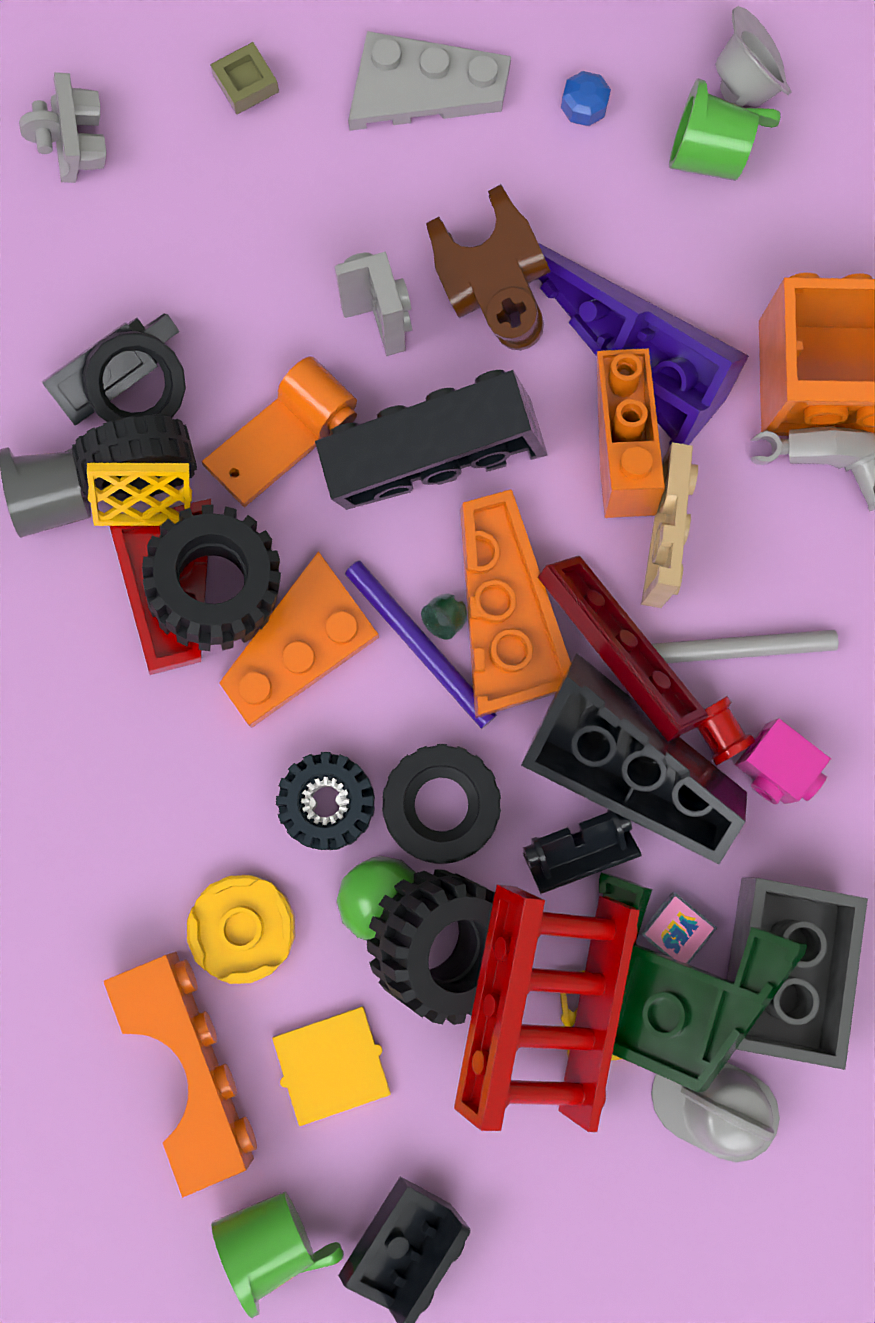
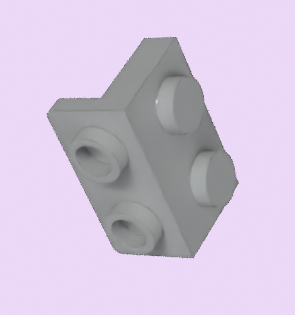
M367 252L358 253L347 258L344 263L336 265L335 273L344 317L348 318L373 311L386 356L406 351L405 332L412 331L408 310H411V303L404 279L394 280L386 252L374 255Z

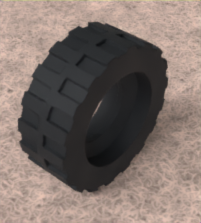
M144 415L125 417L117 421L112 420L103 423L102 426L86 431L85 435L79 436L76 439V444H73L71 448L81 492L86 497H88L89 489L87 463H189V478H192L195 475L194 471L197 470L186 424L183 425V422L179 419H172L171 416ZM101 477L95 479L96 487L100 490L111 484ZM138 477L129 484L141 490L150 483ZM177 477L168 484L175 488L183 485L184 480ZM122 489L111 494V496L120 501H124L132 496ZM158 489L152 494H150V496L153 497L157 494L163 493L164 491Z
M437 744V746L421 747L416 752L410 755L407 754L400 760L398 766L388 776L386 787L383 790L382 812L390 835L404 851L425 862L448 864L470 857L487 843L496 830L495 828L500 818L501 795L495 781V776L491 769L489 770L485 766L482 759L477 755H472L467 752V749L457 746L456 748L447 746V744ZM447 778L453 780L466 793L468 799L467 814L464 820L451 830H432L426 827L416 814V795L419 789L432 779Z

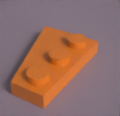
M318 551L271 613L269 621L263 629H259L219 684L247 724L252 728L379 638V634Z

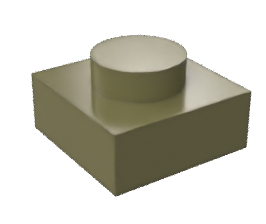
M254 42L210 64L213 77L236 114L279 93L278 82Z

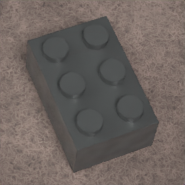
M741 878L727 980L735 982L751 927H758L806 944L807 948L801 960L736 1050L842 1070L846 1069L868 898L760 878Z

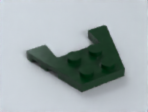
M601 872L599 893L640 910L637 922L638 938L652 889L612 874ZM751 927L735 982L637 945L635 941L632 948L612 1054L696 1092L706 1091L806 952L807 945L758 927Z

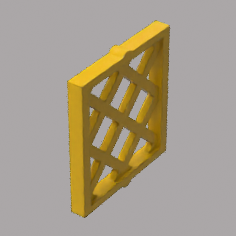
M87 463L88 501L91 502L94 526H160L168 518L175 524L179 522V512L169 506L177 501H181L184 503L185 509L190 508L192 489L189 482V463ZM101 477L111 484L100 490L96 487L95 479ZM140 477L150 484L139 490L129 483ZM179 477L184 480V487L177 490L168 483ZM122 489L132 496L124 501H120L111 496V494ZM160 489L170 496L162 501H158L151 497L150 494ZM103 500L112 505L113 508L104 513L98 509V502ZM141 500L152 507L144 512H140L131 506Z

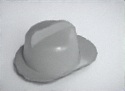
M737 6L732 10L734 34L717 58L715 65L722 79L720 88L724 99L740 107L746 104L756 108L781 91L787 95L792 92L786 82L783 62L773 39L752 13L743 7Z
M728 1062L709 1088L703 1092H696L658 1074L654 1077L651 1091L653 1106L663 1126L678 1138L720 1159L732 1162L753 1160L765 1152L776 1137L780 1116L777 1100L769 1086L756 1076Z

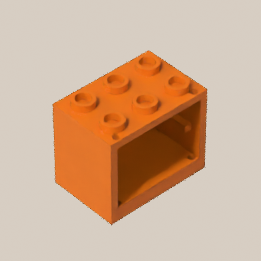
M806 272L792 275L789 278H783L759 319L761 432L770 431L778 436H789V430L834 426L875 433V279H872V276L856 273L843 278H820L815 273Z

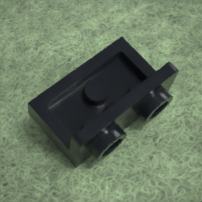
M400 1176L338 1276L345 1288L389 1309L397 1323H415L420 1314L429 1307L434 1291L451 1264L461 1255L465 1241L470 1235V1227L449 1202Z

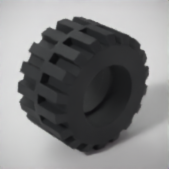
M202 505V514L193 516L191 509L187 508L179 512V522L175 524L168 518L160 525L161 535L159 537L152 535L147 544L148 556H143V585L152 617L156 616L159 627L167 635L170 632L174 633L178 643L187 647L190 641L198 643L199 650L210 651L211 645L220 644L222 650L231 649L234 647V641L241 639L245 643L252 639L254 631L258 627L263 629L269 621L270 613L275 608L280 586V558L278 551H272L271 549L272 538L266 530L261 533L256 531L257 521L247 515L243 521L236 519L237 509L225 506L224 514L213 513L214 505ZM219 556L228 559L240 569L244 576V586L236 596L228 601L216 604L203 603L190 597L181 588L179 582L180 574L190 562L197 558Z
M435 869L434 874L425 870L414 873V883L404 879L394 886L397 894L393 898L385 895L378 904L384 910L380 918L372 916L369 928L376 932L375 938L367 939V952L376 957L369 962L372 973L380 978L378 983L383 989L420 1017H426L431 1022L442 1025L445 1020L453 1025L465 1023L466 1014L472 1015L495 892L447 870ZM458 921L459 935L452 954L441 965L429 969V953L435 938L446 926Z

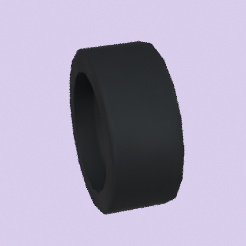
M138 331L116 332L99 341L87 356L82 374L85 395L96 414L106 422L144 415H165L172 418L180 409L186 390L184 369L175 352L159 338ZM137 350L149 354L159 363L164 372L165 387L162 397L155 406L144 412L131 413L119 409L110 402L104 392L102 378L105 367L114 356L124 351Z

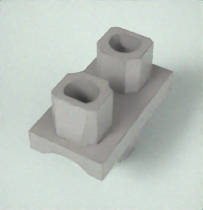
M54 72L56 94L51 96L52 111H48L46 102L41 100L34 101L32 103V112H28L20 118L21 136L26 140L37 143V150L41 154L51 153L53 151L52 143L56 142L61 182L76 183L78 170L104 169L106 145L103 134L77 132V125L99 126L98 91L72 88L70 73Z

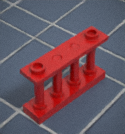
M496 885L454 1109L480 1131H501L505 1109L509 1104L559 1105L558 1111L587 1132L598 1131L601 1111L606 1101V1084L632 948L637 938V922L640 910L610 897L599 896L595 917L543 912L544 899L515 886ZM540 935L591 939L585 972L532 968L537 941ZM529 992L579 994L580 999L574 1027L522 1024L526 998ZM518 1049L570 1050L564 1082L511 1080Z

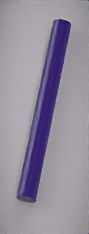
M359 560L351 565L345 572L348 579L481 729L489 724L497 715L492 713L475 718L472 686Z

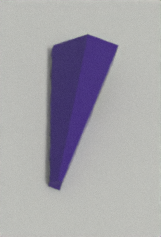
M538 243L551 271L538 278L543 284L540 289L548 298L556 299L570 316L571 320L568 323L595 355H597V351L649 348L657 423L671 438L669 445L672 442L689 445L726 401L749 356Z

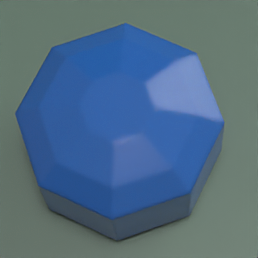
M581 71L567 79L561 109L570 122L590 126L605 117L611 89L600 74Z

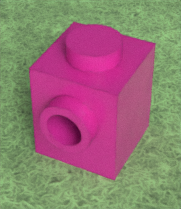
M778 718L765 724L755 737L756 742L750 745L734 764L754 780L751 783V787L764 799L773 804H778L779 801L788 804L799 802L801 798L808 801L819 791L827 779V776L822 771L831 758Z

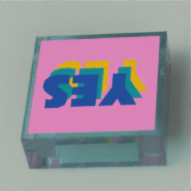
M672 892L639 934L663 955L689 964L716 931L717 927L678 894Z

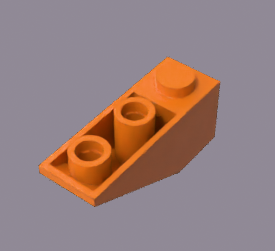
M649 348L597 351L599 455L604 517L655 516L665 490Z

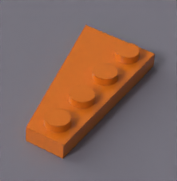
M512 489L463 502L460 508L475 718L556 694L571 664L546 588L538 579L540 571Z

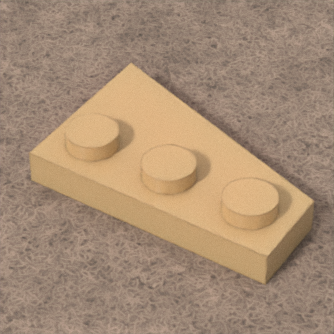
M672 442L663 458L665 490L657 513L654 516L641 605L662 608L672 595H678L681 587L683 548L688 538L691 523V514H687L688 495H693L698 476V465L691 464L693 446Z

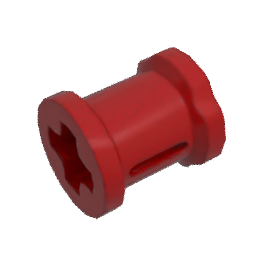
M728 696L706 708L705 711L709 717L697 727L714 754L712 760L716 766L756 742L752 735L745 734L729 709L732 702Z

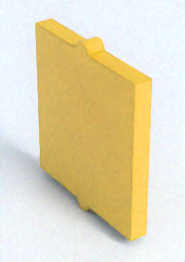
M364 1006L272 1037L284 1075L280 1080V1084L282 1087L288 1088L299 1127L391 1095L379 1057L383 1049L380 1044H375Z

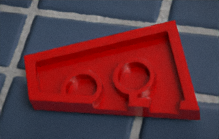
M211 498L190 503L193 516L202 514V505H211ZM184 505L171 507L177 512L185 510ZM110 526L149 674L153 675L201 662L202 650H199V644L190 641L187 647L178 643L174 633L170 632L167 635L159 627L158 619L156 616L152 617L148 608L143 585V556H148L147 544L152 535L156 537L161 535L160 526ZM208 556L200 557L190 562L183 569L179 577L181 588L190 597L205 603Z

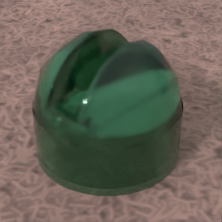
M449 593L440 594L423 607L421 611L422 621L434 636L443 640H449L463 628L467 621L466 604L463 601L457 602L455 595Z

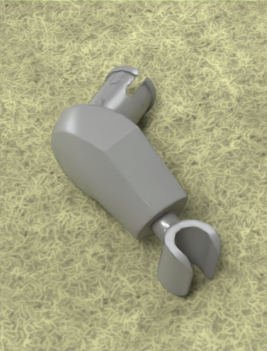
M823 426L789 430V439H780L777 434L764 431L750 440H766L772 446L770 456H755L751 458V461L755 464H768L779 455L789 454L790 464H828L838 469L844 467L846 472L851 470L868 504L869 511L875 510V433L852 428Z

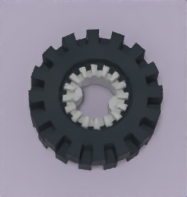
M321 752V754L314 756L309 754L302 757L303 760L298 764L293 763L288 768L289 773L287 776L281 778L278 785L280 787L279 796H276V805L279 808V814L277 815L280 823L287 829L286 832L302 845L318 850H337L357 841V838L362 833H365L369 827L368 824L375 810L374 790L365 772L348 757L341 754H331V752ZM323 787H333L339 792L335 801L340 808L334 815L329 817H320L314 812L318 803L313 798V795Z

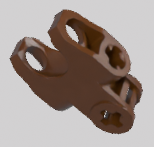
M500 184L488 191L496 216V224L490 238L481 245L464 247L455 243L440 217L427 222L426 226L434 253L436 272L457 316L461 318L481 308L489 327L501 344L511 350L521 351L537 343L543 334L544 328L542 313L528 283L551 271L528 220L517 210ZM518 311L522 324L513 328L509 315Z

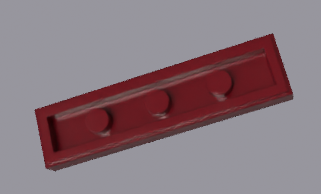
M581 556L546 565L538 575V579L668 742L697 728L709 717L704 708Z

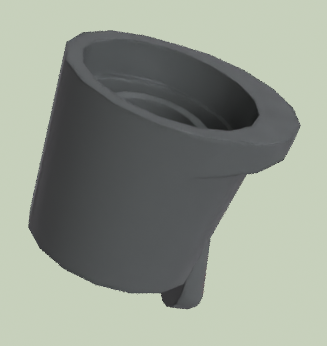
M9 447L0 449V471L4 495L13 526L20 538L91 517L90 502L88 497L84 496L83 492H81L72 449L59 453L13 456Z

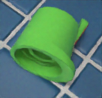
M698 78L691 89L680 119L670 155L669 168L736 181L741 175L750 155L758 125L771 128L777 127L780 122L781 113L776 109L742 108L709 94L706 81Z
M286 1192L221 1217L211 1223L213 1238L224 1270L239 1302L251 1318L259 1315L260 1299L299 1273L335 1265L344 1256V1251L339 1242L330 1243L315 1253L313 1252L298 1212Z

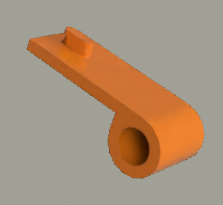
M306 357L294 365L284 376L278 388V398L203 459L202 465L245 508L316 447V440L329 436V431L338 425L353 423L357 417V413L354 411L357 399L315 357Z

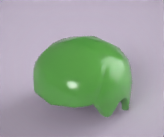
M385 856L372 857L356 865L342 879L336 900L342 923L357 938L366 941L367 939L375 938L376 932L370 929L369 925L372 916L380 918L384 910L378 904L385 895L393 898L397 894L394 886L404 879L414 883V873L416 872L403 860Z

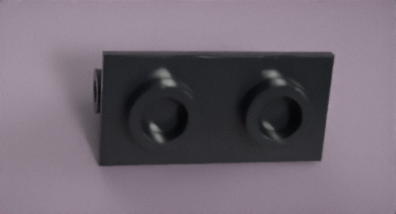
M608 809L607 813L578 823L580 831L571 834L567 827L540 838H531L532 844L523 847V856L540 894L641 857V851L630 833L632 830L631 821Z

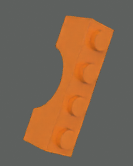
M173 952L104 980L103 982L122 1034L145 1035L159 1040L176 1054L185 1070L188 1082L186 1109L175 1130L162 1142L182 1198L246 1171L254 1159L251 1151L257 1149L255 1134L247 1117L239 1119L232 1101V1097L237 1096L235 1081L227 1064L220 1066L212 1048V1044L217 1043L216 1031L206 1011L199 1013L192 995V992L196 991L198 986L189 962L186 959L180 961L177 952Z

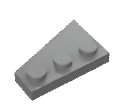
M367 31L348 119L349 131L367 129L366 123L392 120L393 125L411 123L412 117L439 114L443 119L502 112L511 56Z

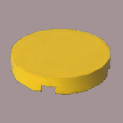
M254 875L228 876L210 884L200 894L201 896L196 900L187 919V943L195 962L204 971L229 984L253 983L272 974L288 958L295 940V915L288 898L272 882Z

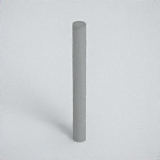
M836 630L655 643L652 645L666 663L835 651L838 649L839 642Z

